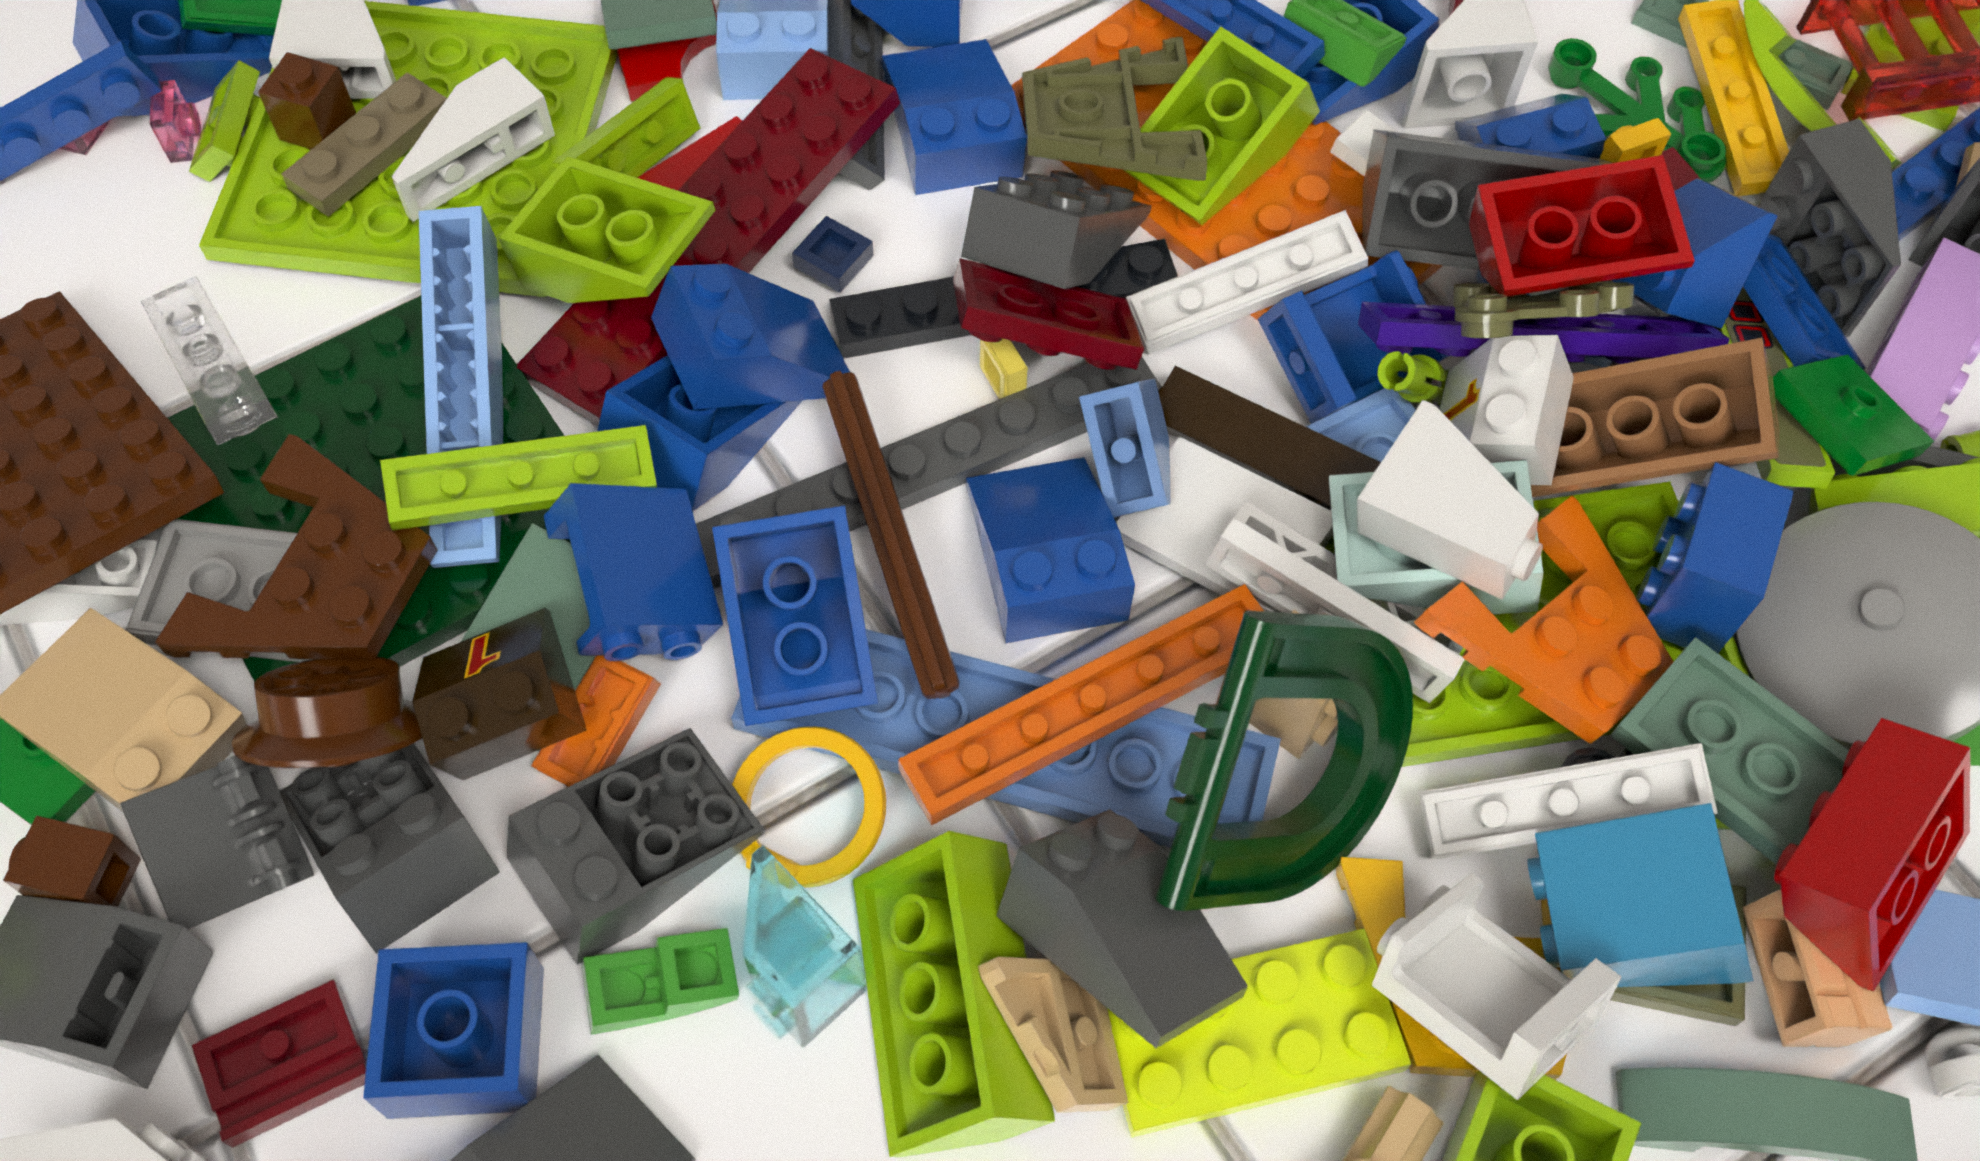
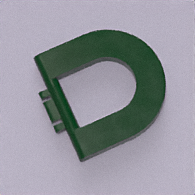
M1265 611L1244 612L1216 704L1204 702L1198 706L1194 723L1207 728L1205 732L1190 733L1173 787L1179 792L1186 794V796L1170 798L1165 812L1167 817L1179 823L1155 897L1161 905L1177 911H1191L1283 900L1321 881L1339 865L1341 857H1348L1378 818L1393 790L1404 762L1411 734L1413 691L1410 674L1404 658L1390 640L1367 627L1339 616ZM1263 698L1333 699L1338 717L1336 743L1328 766L1311 793L1294 809L1272 820L1218 823L1256 700Z

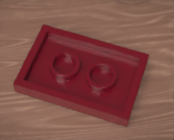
M959 258L953 277L961 329L968 330L972 336L987 342H1000L1003 338L1024 343L1031 350L1046 356H1058L1062 352L1083 357L1089 364L1101 369L1114 370L1117 366L1137 370L1145 348L1127 299L1079 287L1063 289L989 265Z

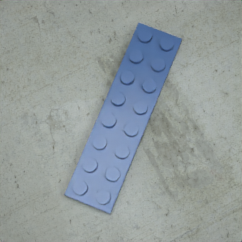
M866 629L878 704L745 726L741 699L739 697L731 719L734 729L765 738H770L785 730L804 726L836 730L859 743L870 754L879 769L901 774L898 765L899 758L1055 679L950 651L960 680L959 688L947 698L941 700L939 698L927 699L921 693L905 640ZM1160 707L986 798L1077 823L1111 809L1117 815L1131 820L1141 833L1157 845L1171 848L1179 822H1175L1167 817L1165 812L1170 798L1186 796V794L1179 792L1173 787L1191 732H1205L1207 728L1194 723V715ZM1250 730L1246 731L1218 823L1263 820L1281 738ZM806 748L844 759L838 754L825 749Z

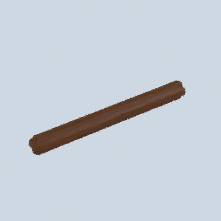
M840 370L830 374V379L823 382L822 386L921 693L927 699L939 698L941 700L949 697L952 692L959 688L960 680L858 378L852 372L842 374Z

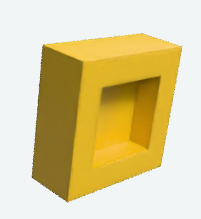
M1659 118L1634 127L1631 125L1623 126L1606 139L1600 159L1616 163L1659 156L1662 154L1671 136V132Z

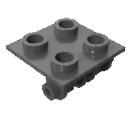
M235 755L217 763L218 766L120 803L169 922L180 924L190 929L315 876L269 767L245 762Z

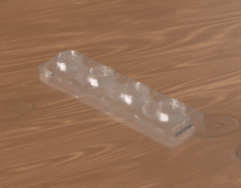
M197 276L140 301L217 445L236 436L249 434L257 429L259 425L277 417Z

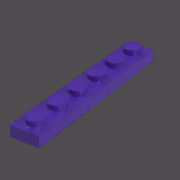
M1362 302L1358 326L1376 344L1375 346L1378 349L1388 353L1399 351L1401 354H1409L1412 352L1413 347L1434 348L1435 351L1448 356L1466 357L1470 355L1471 350H1477L1491 339L1461 336V322L1455 320L1456 308L1454 306ZM1600 313L1597 316L1518 319L1513 321V335H1511H1558L1568 362H1582L1585 360L1586 355L1605 356L1607 359L1621 364L1640 361L1642 358H1656L1725 345L1730 340V338L1711 325L1685 318Z

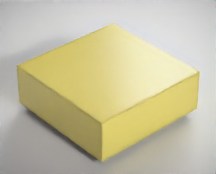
M1003 338L1000 342L980 340V368L997 397L1001 399L1026 389L1028 367L1012 341Z

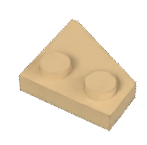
M996 957L978 966L984 985L1057 1113L1109 1111L1128 1103L1107 1007L1049 959Z

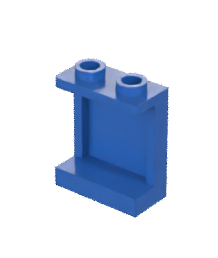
M1399 251L1390 252L1373 265L1304 295L1301 290L1285 297L1257 319L1311 424L1384 389L1379 382L1377 372L1381 360L1389 353L1378 349L1375 346L1376 344L1358 326L1362 302L1427 305L1418 289L1415 274L1406 266ZM1413 347L1412 352L1409 353L1411 356L1415 354L1427 355L1439 363L1449 357L1435 351L1434 348ZM1398 371L1399 377L1406 378L1408 373Z
M570 483L544 514L548 538L570 539L590 619L589 628L576 641L579 655H604V658L608 661H623L638 655L663 654L664 658L668 660L685 659L700 652L702 645L723 626L686 489Z

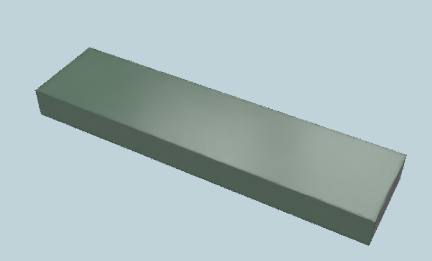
M1643 0L1631 24L1687 48L1678 20L1682 8L1687 4L1708 2L1709 0ZM1798 39L1779 55V58L1823 109L1826 110L1830 108L1854 66L1853 63Z

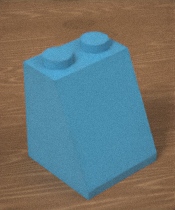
M1711 803L1535 833L1539 857L1527 859L1528 871L1535 899H1547L1552 924L1540 926L1543 951L1546 961L1555 968L1560 967L1561 972L1572 980L1593 960L1598 959L1621 976L1617 987L1737 984L1754 981Z

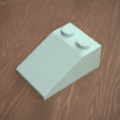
M1527 460L1491 463L1534 508ZM1374 472L1329 475L1336 572L1339 582L1365 598L1422 608H1429L1462 582L1358 533L1357 498ZM1536 531L1535 541L1539 542L1538 532ZM1541 555L1529 578L1526 581L1515 578L1503 600L1465 582L1464 584L1492 614L1535 612L1538 610L1543 579Z

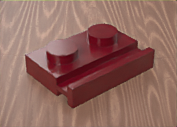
M334 979L191 1045L211 1109L216 1113L221 1127V1131H219L221 1140L231 1148L365 1085L367 1065L363 1053L365 1050L343 989Z

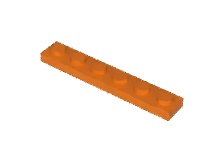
M1243 584L899 758V771L932 826L1226 673L1244 612L1264 610L1247 586Z

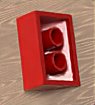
M1664 155L1477 186L1469 227L1481 275L1499 294L1514 296L1690 268L1694 264V256Z
M1885 718L1880 719L1866 742L1857 740L1851 746L1844 761L1843 778L1833 793L1824 791L1820 794L1810 814L1808 832L1799 845L1791 843L1784 849L1778 860L1774 875L1775 882L1781 887L1784 917L1856 984L1872 992L1876 989L1970 833V747Z

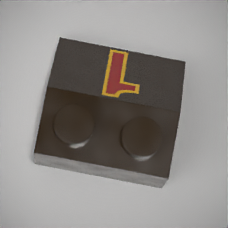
M546 608L423 657L412 704L429 764L452 776L466 780L587 731L552 616Z

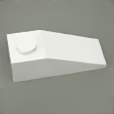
M505 57L456 85L391 176L406 215L413 222L419 219V211L434 210L555 136L544 95Z

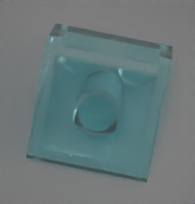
M762 845L751 856L743 957L751 981L745 988L756 1002L752 1009L765 1027L779 1040L789 1033L804 1049L867 991L860 946Z

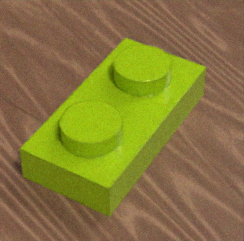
M239 60L215 87L188 172L211 182L225 166L231 168L243 136H241L243 126L249 124L260 98L254 94L260 71Z

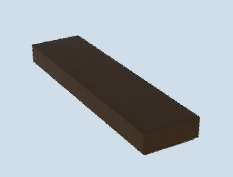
M1176 365L1158 392L1168 433L1176 437L1180 436L1328 510H1331L1329 475L1375 472L1381 463Z

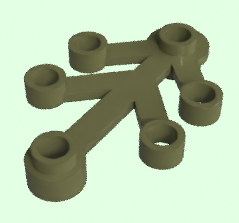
M1612 280L1570 286L1568 289L1535 296L1527 294L1514 296L1499 294L1488 283L1453 285V307L1456 308L1455 320L1461 322V336L1468 338H1501L1513 335V321L1518 319L1597 316L1599 313L1630 308L1634 305V283L1612 282Z

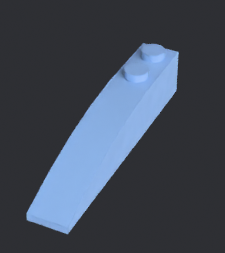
M481 206L419 211L427 454L503 444L502 343L497 239ZM502 515L429 525V536L438 549L430 563L431 566L439 568L499 562Z

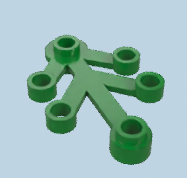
M1568 38L1556 44L1548 63L1551 80L1554 84L1564 89H1573L1579 86L1617 114H1595L1605 136H1610L1623 126L1631 125L1634 127L1659 118L1671 132L1664 150L1674 147L1704 181L1712 182L1720 177L1726 166V147L1719 137L1705 131L1702 114L1705 101L1698 89L1688 86L1676 89L1667 106L1669 117L1680 123V133L1665 121L1659 82L1663 73V67L1656 59L1647 56L1637 57L1632 61L1628 69L1625 82L1631 90L1637 92V102L1593 70L1597 53L1589 43L1576 38Z

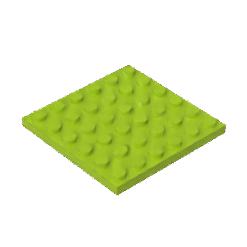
M364 1L384 46L396 81L404 74L409 73L448 98L456 85L505 57L544 95L555 136L435 209L481 206L497 239L499 292L547 297V295L522 286L498 237L554 172L555 169L551 162L596 130L618 56L617 49H609L605 26ZM259 98L199 243V247L206 260L421 283L419 219L413 222L406 215L391 177L411 149L328 217L288 189L281 174L311 149L279 140L261 98ZM373 99L351 100L357 113Z

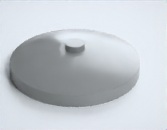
M1859 502L1839 505L1818 511L1789 525L1782 532L1764 599L1735 632V642L1749 677L1847 750H1850L1857 740L1866 742L1881 718L1950 741L1966 735L1980 725V539L1961 525L1931 511L1914 506L1886 502Z

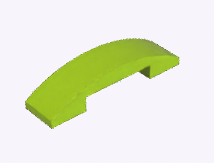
M1745 0L1743 6L1748 39L1762 74L1773 92L1793 116L1810 131L1837 125L1779 58V55L1796 42V39L1763 1ZM1859 117L1858 119L1862 121L1890 159L1891 169H1895L1902 161L1869 123Z

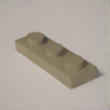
M409 73L404 74L285 170L281 175L288 189L329 217L414 146L447 98Z

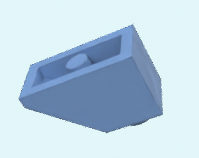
M1155 378L1080 396L1079 400L1102 494L1113 517L1171 504L1169 435Z

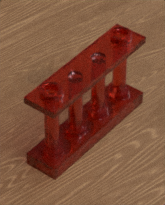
M1810 0L1796 26L1800 35L1833 30L1858 73L1856 81L1840 105L1848 121L1856 120L1859 117L1866 120L1980 102V46L1958 12L1979 9L1980 0ZM1932 16L1954 53L1938 56L1930 55L1909 19ZM1882 23L1904 61L1880 63L1859 26Z

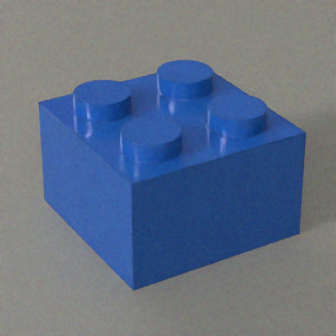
M1716 462L1700 485L1693 482L1688 483L1679 500L1674 517L1667 515L1659 528L1652 551L1662 555L1658 567L1651 566L1648 569L1636 597L1639 603L1645 605L1644 613L1659 638L1686 648L1696 637L1716 653L1720 652L1764 599L1793 497V490Z
M528 942L379 949L363 1099L387 1119L512 1113L537 1097L544 967Z

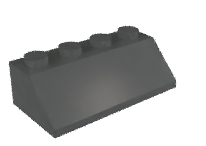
M1374 129L1363 183L1362 246L1367 256L1382 258L1384 255L1397 250L1405 261L1480 270L1469 227L1478 185L1610 164L1611 162L1600 158Z

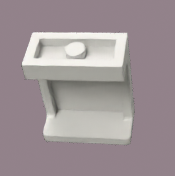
M1470 873L1451 889L1446 885L1437 888L1425 902L1421 912L1412 920L1408 921L1401 917L1387 929L1377 946V952L1383 957L1372 986L1518 1100L1598 1025L1621 976L1598 959H1595L1572 980L1477 910L1476 902L1483 888L1484 881L1474 873Z

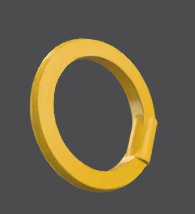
M804 726L773 735L758 745L747 756L732 782L733 787L751 810L753 791L762 773L772 762L791 751L803 748L825 749L843 757L856 771L864 792L863 818L854 838L840 853L821 863L800 865L763 846L758 839L740 852L746 861L747 869L789 891L794 890L795 887L812 888L831 884L849 875L870 855L879 840L885 822L886 790L875 761L854 739L829 728Z

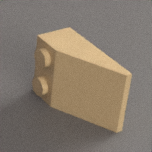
M91 607L0 695V718L121 811V802L218 766L217 763L225 760L233 752L231 742L234 735L247 725L242 712L190 672Z

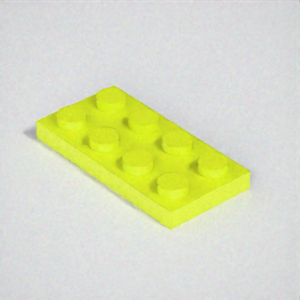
M1365 928L1231 959L1248 985L1244 997L1158 1048L1152 1046L1107 1008L1128 1103L1122 1106L1131 1138L1405 1072L1411 1066V1061L1390 1000L1372 986L1378 966Z

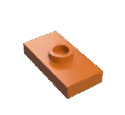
M596 655L575 691L587 731L542 748L531 767L569 787L614 765L661 683L654 677L622 661H608L604 658V655Z

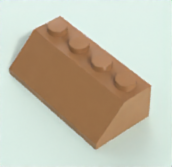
M1763 338L1572 373L1574 379L1552 485H1531L1532 497L1707 470L1711 469L1715 462L1725 466L1779 458L1780 430L1775 391Z

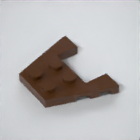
M289 434L260 478V481L268 493L314 508L249 611L187 592L155 641L165 655L174 658H190L191 652H219L223 658H249L252 652L285 653L289 659L375 660L438 551L432 538L419 527L392 531L388 519L387 505L383 500L301 438Z

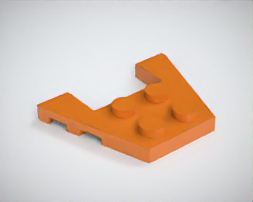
M1572 495L1538 522L1537 532L1539 543L1543 544L1542 550L1573 583L1516 631L1510 633L1463 581L1426 609L1414 623L1420 630L1432 638H1435L1441 632L1466 650L1462 658L1481 671H1485L1491 666L1522 687L1518 696L1589 744H1592L1636 706L1671 666L1673 660L1581 504Z

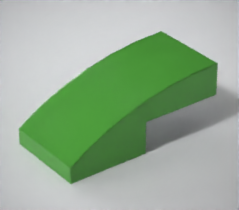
M728 928L657 937L654 948L583 957L582 975L591 1035L682 1017L738 1000L739 997Z

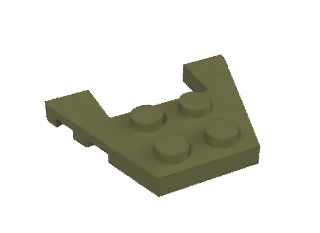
M1183 37L1162 40V50L1141 54V49L1138 46L1119 50V60L1091 66L1090 59L1086 57L1022 72V94L1028 156L1196 181L1206 180L1207 157L1201 130L1140 132L1133 85L1176 84L1188 68Z

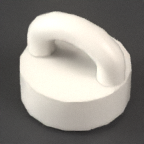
M1952 1027L1937 1033L1927 1044L1925 1050L1926 1061L1937 1096H1941L1946 1100L1980 1096V1054L1946 1060L1945 1053L1957 1045L1974 1044L1980 1046V1028Z

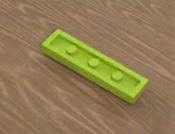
M646 425L380 460L388 519L392 531L549 509L570 483L657 487Z

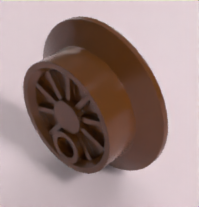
M376 656L375 660L312 659L289 664L263 674L254 682L258 719L240 729L232 738L231 743L236 757L254 765L276 768L340 767L400 750L422 739L412 701L403 699L398 663L388 658Z

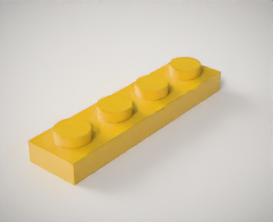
M1715 0L1684 5L1678 20L1715 135L1723 141L1726 147V169L1734 194L1739 197L1765 193L1789 153V149L1764 75L1754 57L1739 1Z

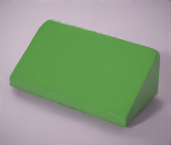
M1292 0L1288 2L1284 13L1286 19L1324 41L1325 56L1319 63L1362 87L1375 79L1404 46L1407 39L1401 32L1343 0Z

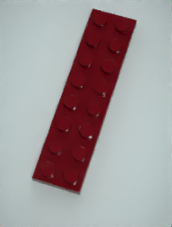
M809 48L678 190L712 201L716 211L673 266L728 264L750 273L900 105L896 88ZM667 274L648 297L573 303L517 364V369L522 371L532 386L596 425H599L606 391L668 355L651 319Z

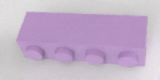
M1947 238L1942 239L1917 273L1866 370V373L1934 441L1949 418L1948 414L1940 411L1943 404L1950 406L1969 378L1970 374L1961 370L1963 364L1971 365L1980 353V254Z

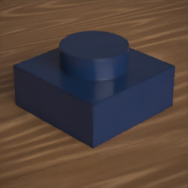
M825 216L792 252L794 268L839 293L845 289L874 256L872 240L828 216Z

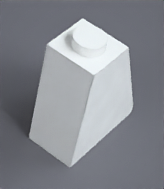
M282 0L269 55L273 69H275L286 52L338 66L351 99H375L396 82L386 51L364 0Z
M1424 400L1421 401L1357 498L1359 534L1502 600L1515 578L1526 581L1529 578L1543 549V544L1535 541L1539 513L1434 404Z

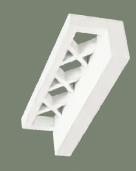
M1244 500L1238 512L1228 524L1204 564L1238 586L1245 584L1252 595L1282 613H1291L1295 610L1300 614L1344 617L1383 635L1395 645L1404 658L1409 670L1413 693L1428 703L1454 680L1465 660L1459 655L1463 648L1441 632L1435 638H1432L1420 630L1414 623L1425 611L1424 608L1365 598L1337 580L1335 554Z

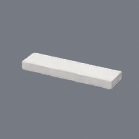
M1346 210L1130 295L1126 299L1148 354H1151L1275 305L1281 299L1301 290L1305 293L1368 267V257Z
M1702 743L1419 792L1432 860L1536 843L1535 833L1708 803L1712 804L1714 814H1718Z

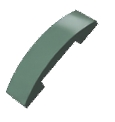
M1667 1067L1620 1069L1616 1072L1618 1111L1641 1122L1634 1146L1695 1152L1706 1146L1839 1161H1918L1910 1099L1894 1093L1830 1079L1750 1070Z

